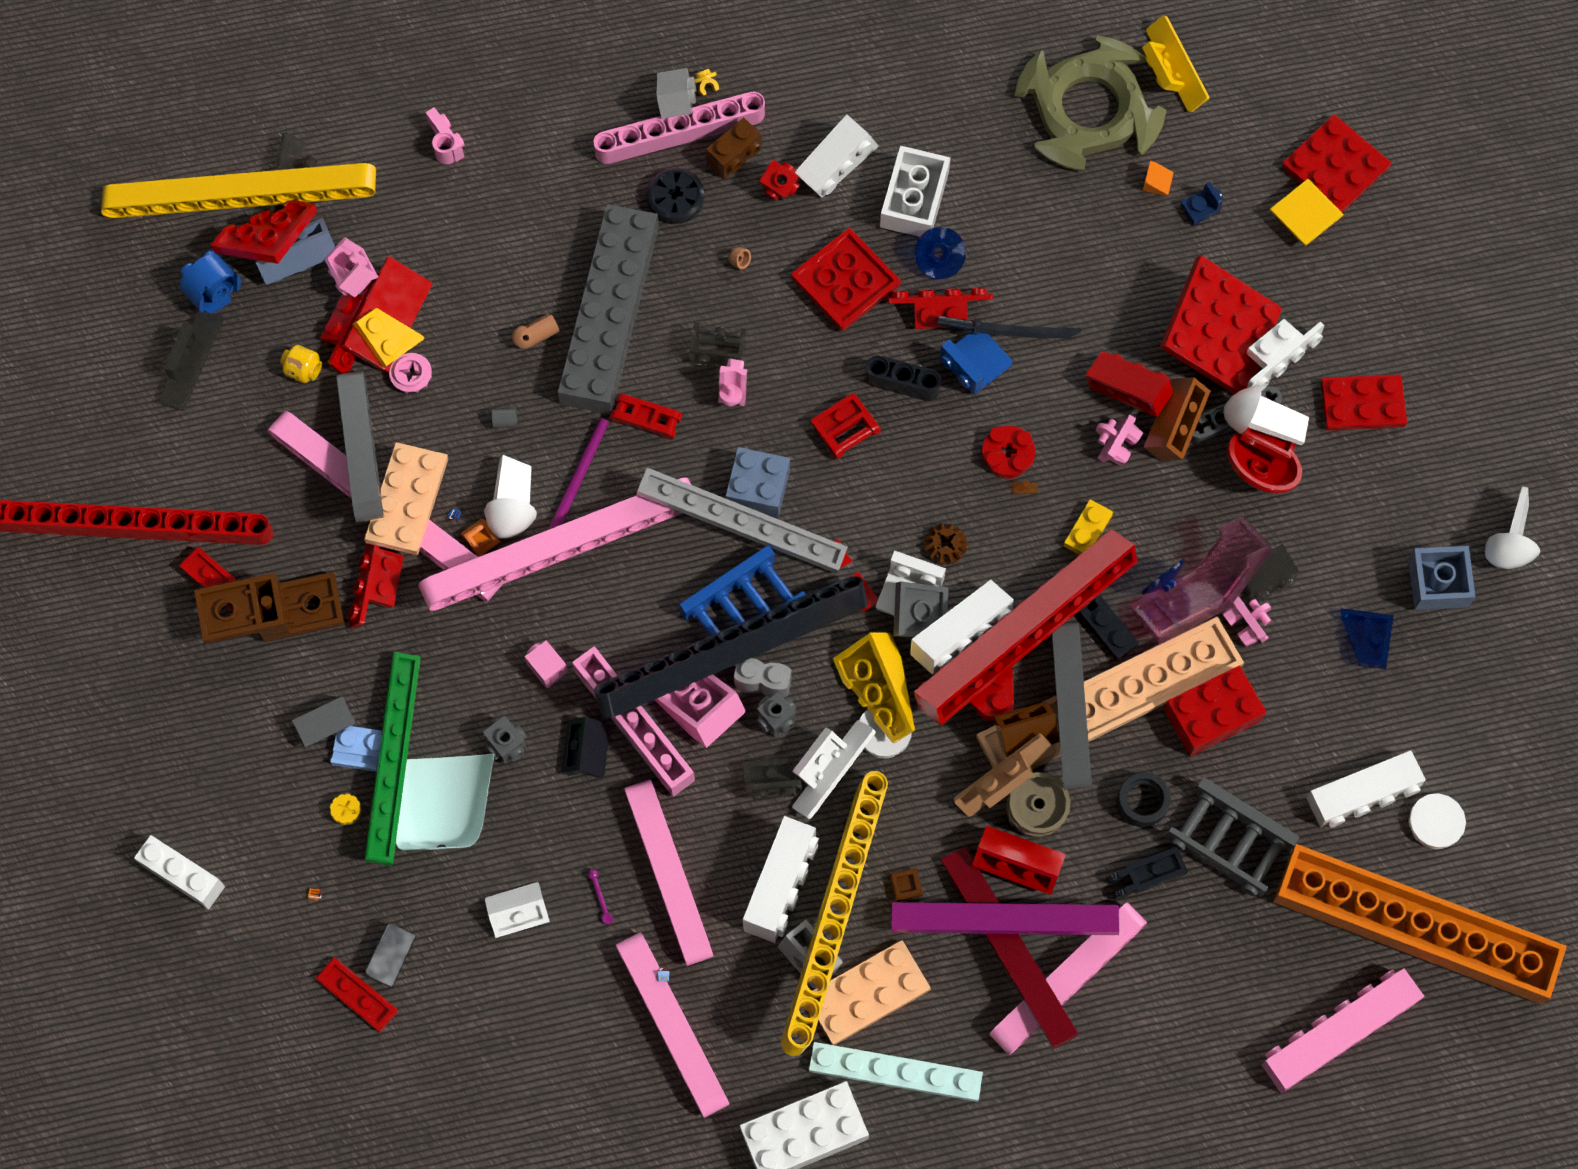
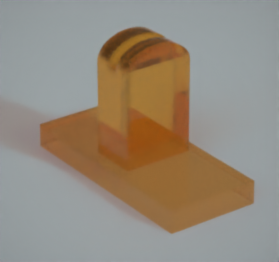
M1024 480L1023 483H1013L1014 494H1038L1037 483H1029V480Z

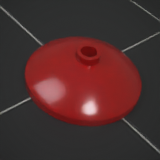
M1236 433L1231 438L1227 446V456L1233 470L1244 482L1267 493H1286L1298 485L1302 478V467L1294 452L1291 459L1286 463L1240 440V433Z

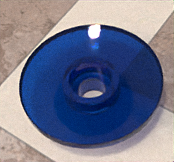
M935 227L929 229L920 236L916 243V263L919 269L931 278L946 279L952 277L962 268L965 262L966 248L963 239L950 228ZM936 248L942 250V255L939 258L934 255Z
M1181 559L1141 591L1142 595L1161 589L1167 593L1176 586L1178 582L1175 578L1183 568L1185 560Z

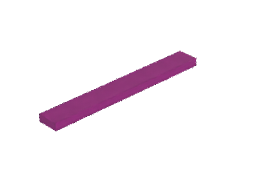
M892 903V933L1119 935V905Z

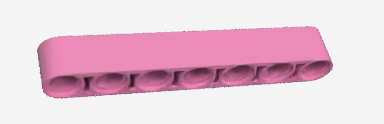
M748 92L693 107L692 114L663 119L659 116L603 131L594 138L595 156L599 162L610 164L725 133L743 117L749 123L755 125L760 123L765 117V101L760 93ZM756 106L758 109L751 110L749 107ZM733 113L734 115L727 117L724 114ZM703 119L709 120L707 123H700L699 121ZM677 126L685 127L682 130L675 129ZM656 132H657V133H660L659 136H655V137L650 135V134L656 133ZM629 139H634V140H636V141L633 142V143H626V142H625V141H627V140H629ZM603 146H610V147H611V148L608 149V150H603V149H601V147H603Z
M651 779L624 788L686 965L689 966L714 957Z
M1128 902L1119 909V935H1091L1046 978L1061 1005L1071 998L1147 924ZM1023 1000L989 1035L1010 1055L1039 1028V1025Z
M639 932L616 944V948L702 1116L705 1118L730 1105L667 981L658 980L660 967L642 933Z

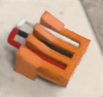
M310 888L308 899L318 901V898L322 896V892H320V889Z

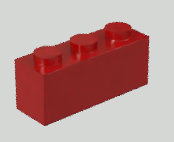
M1102 351L1086 373L1090 389L1155 417H1158L1174 393L1167 375L1162 372L1155 373L1150 371L1140 363L1135 362L1133 364L1126 361L1116 353L1110 354Z
M987 825L972 866L1051 895L1066 854Z

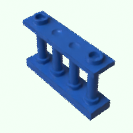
M768 545L679 605L680 613L686 621L692 617L694 619L697 618L711 636L720 632L706 613L707 607L713 603L720 604L735 625L745 621L728 598L729 593L736 588L744 591L760 614L770 611V608L750 583L751 578L758 573L766 576L785 602L784 604L806 594L802 591L795 597L772 568L775 562V553Z

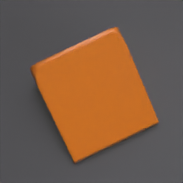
M1150 161L1143 191L1168 197L1174 172L1156 162Z
M480 519L461 533L464 540L478 557L501 542L492 533L485 519Z

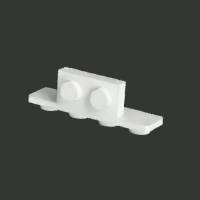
M1285 319L1278 323L1248 348L1247 355L1263 369L1250 379L1247 388L1260 385L1263 391L1271 378L1281 376L1287 369L1288 364L1292 361L1296 363L1302 358L1306 349L1309 347L1314 348L1320 343L1323 338L1321 334L1325 325L1319 322L1303 336Z
M857 720L841 740L833 731L825 728L792 771L808 785L792 808L806 818L811 819L875 735L876 731Z

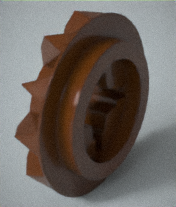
M940 523L935 527H931L925 536V551L936 563L944 565L953 564L959 561L966 553L967 538L962 529L954 526L953 523ZM940 537H943L945 540L953 537L950 544L952 549L947 546L939 549L941 545Z

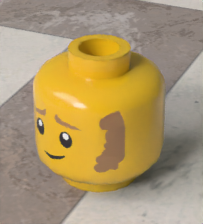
M295 345L290 350H285L280 361L283 365L284 375L301 383L314 381L322 368V362L319 361L318 353L301 345Z

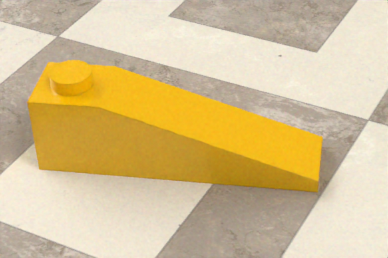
M869 633L833 658L844 685L848 689H852L859 697L858 702L862 707H867L873 714L874 721L892 743H897L915 731L902 660L891 633Z

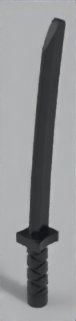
M938 315L936 321L937 326L969 330L971 335L987 333L1033 338H1071L1082 331L1081 328L1005 325L981 322V319L978 318L968 321Z

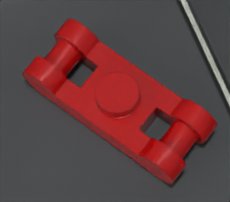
M618 394L615 401L617 404L616 409L612 410L609 417L611 421L649 431L668 440L674 439L677 432L675 427L676 424L680 423L683 416L682 413L626 394ZM633 408L632 414L625 413L626 409ZM660 417L667 419L665 425L658 423Z

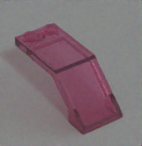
M1242 515L1219 527L1220 537L1195 571L1130 604L1131 612L1159 644L1229 609L1271 554L1272 547Z

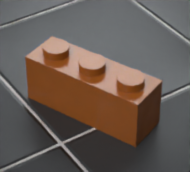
M1194 377L1171 379L1170 382L1174 393L1154 420L1144 448L1160 461L1183 460L1210 394V390Z

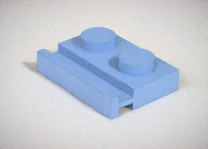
M350 726L337 732L331 764L376 772L382 731Z

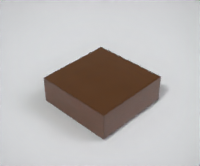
M917 868L889 874L896 902L923 897Z

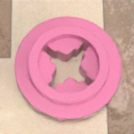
M406 353L394 360L390 367L389 375L391 382L397 390H402L406 394L408 392L418 393L420 389L427 387L430 378H432L430 363L422 355ZM414 366L415 373L419 375L413 376L410 382H408L407 375L403 373L410 372V369Z

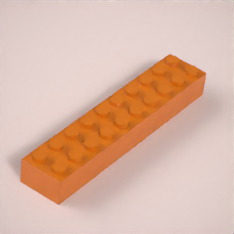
M1298 844L1290 852L1273 903L1541 1005L1551 998L1567 947L1566 945Z

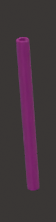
M599 419L548 530L563 524L608 427L609 422L607 420Z

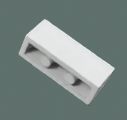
M150 835L134 857L142 867L207 909H210L225 887L218 878L152 835Z

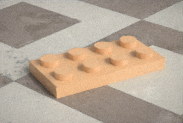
M396 442L381 487L384 518L370 521L365 536L366 543L414 555L419 554L448 462L447 454Z
M903 940L829 982L818 1022L832 1045L840 1043L931 990Z

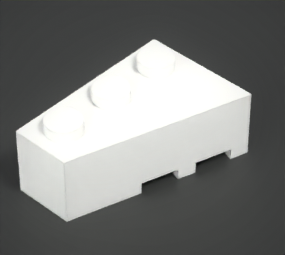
M846 114L795 173L822 198L830 194L842 179L879 146L862 127Z

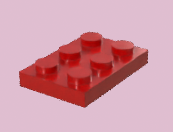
M1401 374L1322 378L1321 390L1326 431L1406 427L1407 417Z

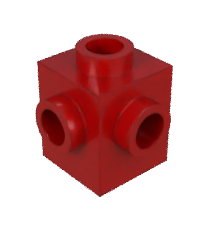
M774 159L770 162L757 183L766 189L764 192L766 195L776 201L779 198L784 200L787 195L792 198L800 185L796 182L799 177L795 174L796 169L786 162H783L781 165ZM777 178H782L784 185H780L777 182Z

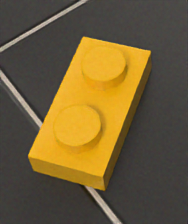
M1090 499L1064 542V547L1077 554L1086 551L1100 538L1114 512Z

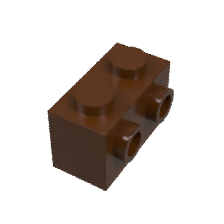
M743 117L706 149L707 164L725 180L762 148L761 133Z
M1047 701L994 716L999 744L1006 757H1009L1038 734H1042L1051 744L1060 742L1055 715Z

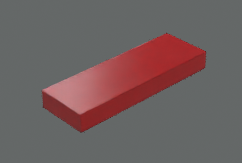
M335 957L315 978L380 1033L399 1012L397 1008Z

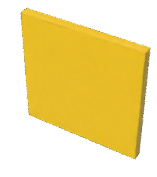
M1309 179L1270 209L1304 246H1307L1344 215Z

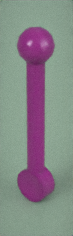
M591 869L587 875L593 882L603 912L602 921L605 925H610L613 922V916L608 913L597 879L598 871Z

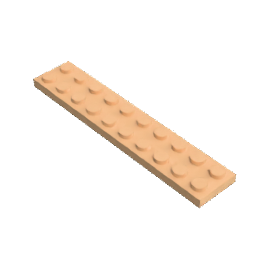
M1218 617L1085 681L1088 741L1090 742L1165 705L1167 700L1239 665L1242 667L1244 662ZM1056 695L1046 701L1054 712L1060 740ZM996 725L977 734L976 738L993 768L1007 758L999 744ZM1060 742L1052 744L1056 752L1037 767L1061 756Z

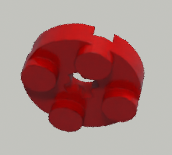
M1016 426L993 428L985 438L982 447V460L991 469L990 472L1000 478L1013 479L1019 477L1026 470L1028 471L1033 465L1036 452L1031 434ZM1006 447H1012L1016 454H1011V457L1008 458L1005 457V452H1001V450L1006 449Z

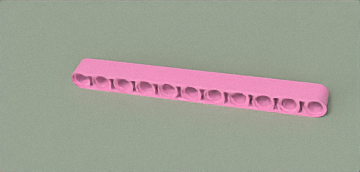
M285 410L267 429L268 433L351 498L346 455L293 414ZM429 520L419 550L444 571L478 558ZM502 585L477 594V596L483 601L488 602Z
M688 478L677 479L691 485ZM637 495L427 577L418 584V587L430 611L439 610L680 515L682 512Z

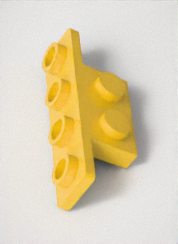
M1161 16L1146 29L1152 42L1149 41L1142 47L1146 54L1145 59L1149 66L1153 68L1159 86L1165 90L1178 92L1187 111L1194 112L1209 100V95L1168 17Z

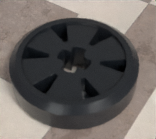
M682 168L666 169L658 173L651 180L647 191L648 204L652 213L658 214L660 220L673 224L684 223L693 219L701 211L704 204V188L700 179L691 171ZM676 192H680V196H678L676 200H673L672 195H674Z

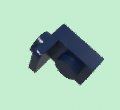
M1209 181L1204 185L1202 191L1182 200L1180 207L1194 226L1220 213L1223 196L1221 191L1217 187L1214 188Z

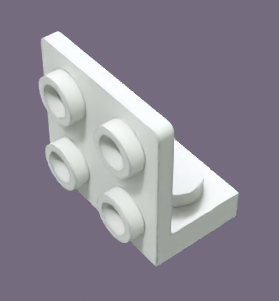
M894 551L890 570L876 609L894 616L896 582L903 581L941 587L946 568Z

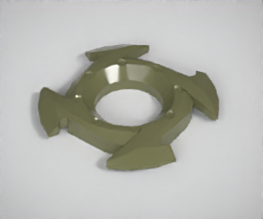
M1099 35L1096 37L1095 45L1100 49L1062 60L1048 70L1043 50L1039 51L1026 64L1018 79L1015 96L1025 97L1028 93L1034 95L1041 120L1051 138L1050 140L1036 142L1034 144L1035 150L1060 166L1084 172L1086 158L1083 156L1119 147L1128 142L1129 138L1134 134L1138 155H1143L1155 143L1163 128L1166 109L1157 106L1155 109L1147 107L1134 74L1126 66L1128 64L1145 63V56L1132 46L1116 39ZM1089 81L1100 83L1109 88L1118 102L1116 116L1109 123L1096 128L1083 127L1071 121L1063 110L1062 98L1073 85Z

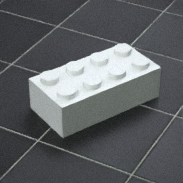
M784 816L744 915L743 928L745 932L773 943L776 942L778 936L783 937L788 925V915L786 914L788 910L793 912L798 900V884L803 886L809 870L807 869L809 864L807 861L808 859L813 860L818 850L819 838L816 837L815 827Z
M847 1081L740 1125L741 1133L756 1169H799L862 1143L869 1138L868 1131Z

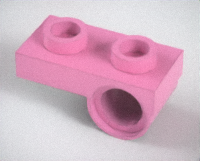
M435 107L427 111L428 123L436 134L432 141L436 159L442 164H451L464 158L462 147L465 144L457 132L453 134L450 130L451 124L445 114L440 115ZM444 146H450L448 150H440Z

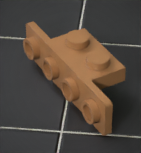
M1042 734L1036 735L954 797L955 804L968 817L975 814L985 805L991 808L1034 775L1032 770L1052 756L1056 750Z

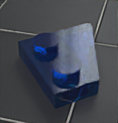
M1341 608L1340 616L1358 665L1386 670L1394 615Z

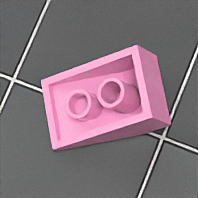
M710 675L655 699L690 736L706 748L746 712L737 692L714 675Z

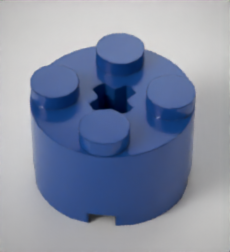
M208 251L194 264L189 263L185 265L180 272L183 276L180 281L181 292L202 313L204 311L208 314L215 313L225 307L232 300L229 295L233 290L238 292L241 286L240 276L214 251Z

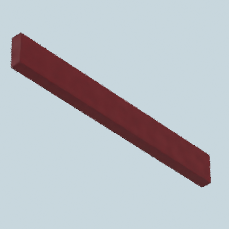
M966 846L941 859L942 865L965 903L1000 904L979 868L972 866L974 860ZM984 934L1053 1050L1078 1037L1076 1028L1019 934Z

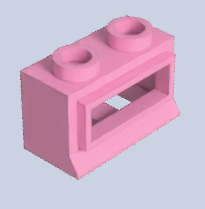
M346 237L324 259L329 267L328 273L336 281L335 287L346 296L350 294L356 297L371 280L378 278L364 249Z

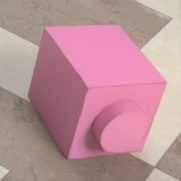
M547 640L542 644L536 643L527 651L525 656L527 665L546 688H549L568 673L566 663Z

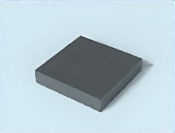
M903 581L896 582L893 636L913 639L945 615L948 608V587Z

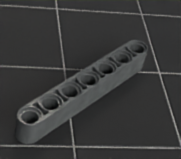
M364 371L338 374L337 384L355 520L358 523L384 518Z
M1079 622L1064 623L1052 633L1064 790L1092 788Z

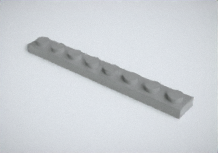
M649 468L646 469L636 494L765 546L769 545L770 548L836 574L840 569L848 548Z

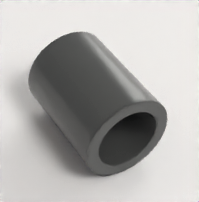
M492 409L493 428L517 427V409Z

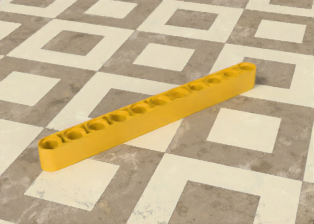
M367 163L110 184L102 189L101 214L109 218H124L281 205L292 200L318 202L366 198L375 194L376 167Z
M871 771L865 775L858 785L781 1038V1047L790 1056H798L803 1053L813 1040L887 790V779L878 771ZM867 784L873 785L877 791H872ZM860 808L866 809L870 815L863 814ZM852 832L860 834L863 840L855 838ZM845 857L852 858L855 865L848 863ZM838 881L845 883L848 890L842 889L838 885ZM830 906L838 908L841 915L833 913ZM822 932L830 933L833 940L826 939ZM815 957L822 958L825 966L819 965L815 961ZM807 983L815 984L818 992L811 991ZM803 1008L807 1010L810 1014V1018L803 1017L800 1014L799 1009ZM792 1034L797 1035L801 1038V1045L796 1044L792 1040Z

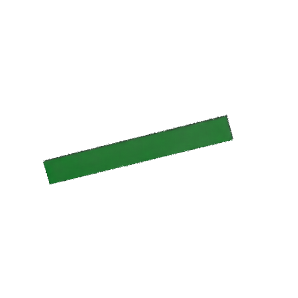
M399 652L392 654L364 862L392 866L394 861L420 656Z

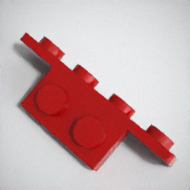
M375 279L371 280L365 287L361 296L341 295L320 337L325 343L336 345L328 364L340 374L349 373L357 357L341 346Z
M985 287L971 288V292L961 293V289L958 288L945 289V293L934 294V290L931 289L919 290V294L908 295V291H893L892 296H887L888 304L914 303L915 329L949 328L936 325L938 315L967 320V301L993 300L992 292H987Z
M366 530V532H365L364 539H363V542H364V543H366V542H365V536H366L367 530ZM366 543L365 551L358 563V567L361 570L353 588V593L356 595L354 604L351 605L348 613V619H350L349 628L356 629L364 625L369 602L389 609L394 607L403 555Z

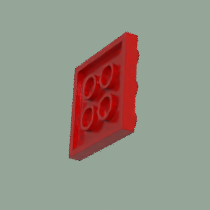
M1333 114L1282 163L1281 167L1300 184L1309 179L1343 213L1390 168L1392 162L1338 116Z
M850 227L791 273V279L842 332L901 286V280Z

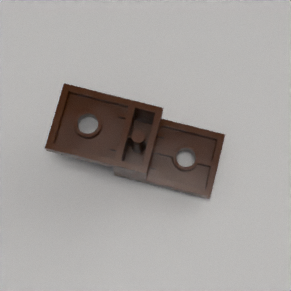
M334 572L280 583L276 573L194 590L204 644L260 633L264 642H270L345 625L337 579ZM312 598L320 600V605L315 610L306 608L307 601ZM226 605L234 607L231 616L226 618L220 616L219 613L222 607Z

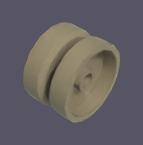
M1036 772L1009 794L1006 802V814L1009 823L1017 832L1026 837L1039 839L1050 836L1061 827L1070 812L1071 800L1068 790H1064V785L1060 779L1049 773ZM1034 801H1036L1037 804L1041 802V804L1043 805L1042 809L1036 808L1034 806Z

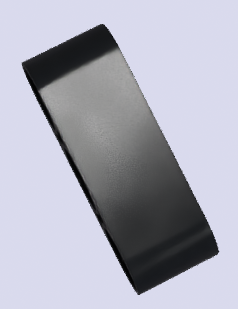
M879 355L872 356L866 363L865 378L868 384L873 387L924 401L934 400L939 395L941 378L932 369ZM879 368L884 372L878 375L872 373V370ZM900 375H905L909 378V380L900 381L897 379V377ZM931 382L935 386L933 388H926L922 384Z

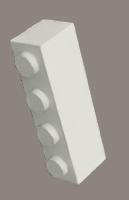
M992 580L988 581L911 640L910 655L934 675L940 668L956 658L962 650L973 644L983 633H986L996 625L1002 617L1007 616L1013 609L1014 599Z
M1408 751L1310 791L1306 799L1320 828L1328 824L1330 828L1344 823L1345 817L1354 814L1355 818L1369 813L1371 811L1370 807L1378 804L1380 807H1385L1395 802V797L1404 794L1405 797H1409L1420 792L1419 787L1422 786L1426 779L1412 751Z

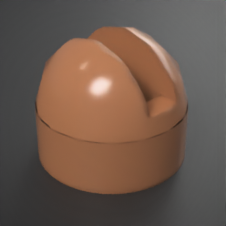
M736 247L731 250L728 260L732 266L745 269L751 261V253L748 249Z

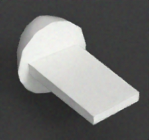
M1260 385L1237 392L1224 406L1225 420L1230 427L1240 434L1249 427L1301 446L1305 442L1309 417L1262 397Z
M505 455L500 457L493 501L487 503L484 510L487 525L498 538H511L521 534L532 524L537 515L535 508L530 505L531 466Z
M1522 487L1510 532L1497 533L1489 537L1486 542L1485 556L1492 565L1498 568L1513 569L1522 567L1532 562L1540 554L1538 545L1531 539L1523 536L1529 508L1528 487Z

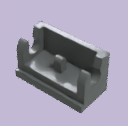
M343 696L292 720L305 748L356 724Z

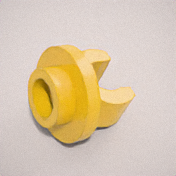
M707 69L695 74L697 78L695 79V84L699 82L698 92L701 96L706 95L704 88L706 84H710L713 91L719 90L717 81L711 78L717 75L716 72L711 73Z

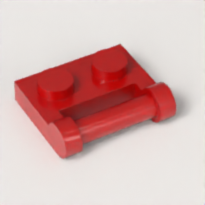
M854 392L810 420V424L836 460L843 457L844 452L869 436H876L881 432L875 419ZM863 421L866 426L839 444L835 441L834 438L859 422Z

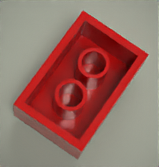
M1240 665L1167 700L1164 707L1167 717L1190 757L1262 722L1267 713Z

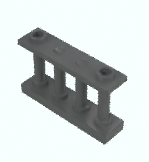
M1203 777L1194 792L1198 795L1199 799L1181 830L1178 831L1171 827L1166 838L1170 840V845L1177 847L1179 851L1186 850L1242 886L1241 889L1245 893L1253 897L1257 895L1262 898L1268 889L1266 885L1261 883L1280 851L1286 850L1290 852L1298 841L1299 836ZM1214 805L1222 810L1223 816L1204 846L1189 838L1207 808ZM1238 820L1246 825L1247 831L1229 860L1226 861L1213 853L1232 821ZM1262 835L1270 840L1271 846L1253 875L1250 876L1237 867L1256 836Z

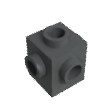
M777 692L773 696L771 694L765 696L758 703L756 721L765 732L769 731L774 738L780 733L788 732L795 725L796 712L794 710H796V706L788 696L783 698ZM777 708H778L779 711H780L779 714H774V713H772V712H774Z
M503 716L483 731L485 740L489 743L486 748L490 754L494 753L495 760L500 758L506 764L510 760L511 762L518 760L525 753L524 750L527 748L524 740L527 737L518 724L513 726L506 716Z

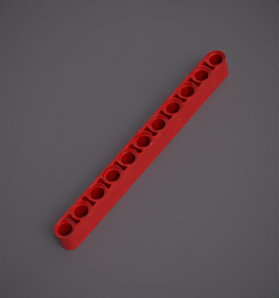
M0 500V532L250 545L267 544L274 535L267 517L259 513ZM24 513L22 519L14 521L18 514ZM51 515L48 521L41 522L43 516ZM78 516L75 522L67 523L70 517ZM104 517V521L101 524L94 525L96 519ZM131 519L128 525L120 526L123 520ZM158 520L154 527H147L150 521ZM180 521L185 522L181 528L174 529L176 523ZM212 523L209 529L200 530L203 524ZM238 524L236 530L232 532L227 531L230 525ZM257 526H265V529L262 532H253Z

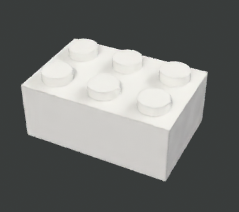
M900 146L881 212V228L931 239L949 174L950 157Z

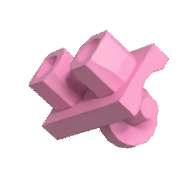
M728 359L727 366H721L718 403H724L730 407L737 404L745 406L747 369H744V361Z
M1128 415L1126 419H1120L1118 423L1110 419L1107 424H1098L1096 427V432L1100 435L1098 443L1104 445L1097 459L1103 463L1110 460L1120 466L1127 462L1131 452L1121 446L1123 441L1125 440L1129 444L1134 445L1143 434L1134 425L1136 418Z
M1238 595L1231 600L1233 604L1222 614L1231 626L1243 618L1247 621L1249 626L1237 634L1245 646L1252 645L1259 640L1263 643L1269 639L1256 621L1260 618L1264 625L1271 622V619L1266 614L1271 609L1269 603L1260 606L1256 599L1252 600L1249 605L1254 611L1250 613Z

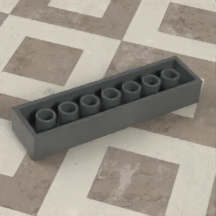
M606 205L558 390L560 405L611 414L659 229L658 214Z

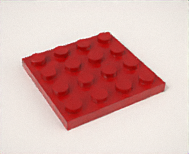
M1198 256L1194 260L1160 348L1235 395L1237 392L1247 388L1250 379L1257 374L1260 367L1259 364L1247 355L1248 348L1276 326L1282 307L1204 256Z

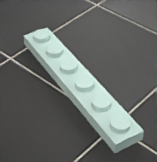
M814 1042L809 1072L975 1102L979 1100L983 1072L817 1042Z

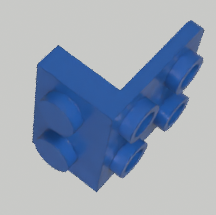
M969 333L955 345L950 339L941 345L940 359L947 369H951L958 377L959 382L965 388H968L973 395L977 394L1012 366V359L987 333H979L977 335Z

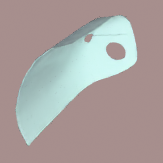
M494 753L458 757L407 759L396 838L398 848L401 850H435L464 848L475 844L483 826ZM438 845H445V846H446V847H438V848H436Z

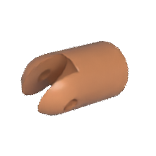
M546 314L526 326L517 327L512 333V340L516 346L526 349L533 347L560 331L553 316Z

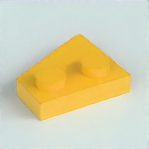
M378 308L373 309L353 323L382 367L388 366L425 339L418 332Z

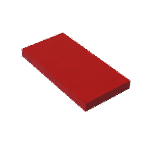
M388 256L385 258L377 274L378 278L374 280L353 323L373 309L378 308L411 328L433 283ZM352 324L341 347L384 373L389 372L392 363L382 367Z

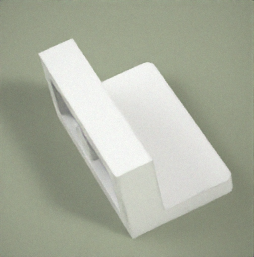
M538 882L485 898L495 938L550 922Z

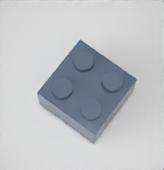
M738 447L726 499L768 516L779 518L790 473V458Z
M1469 546L1415 548L1408 558L1414 610L1468 608L1475 599Z

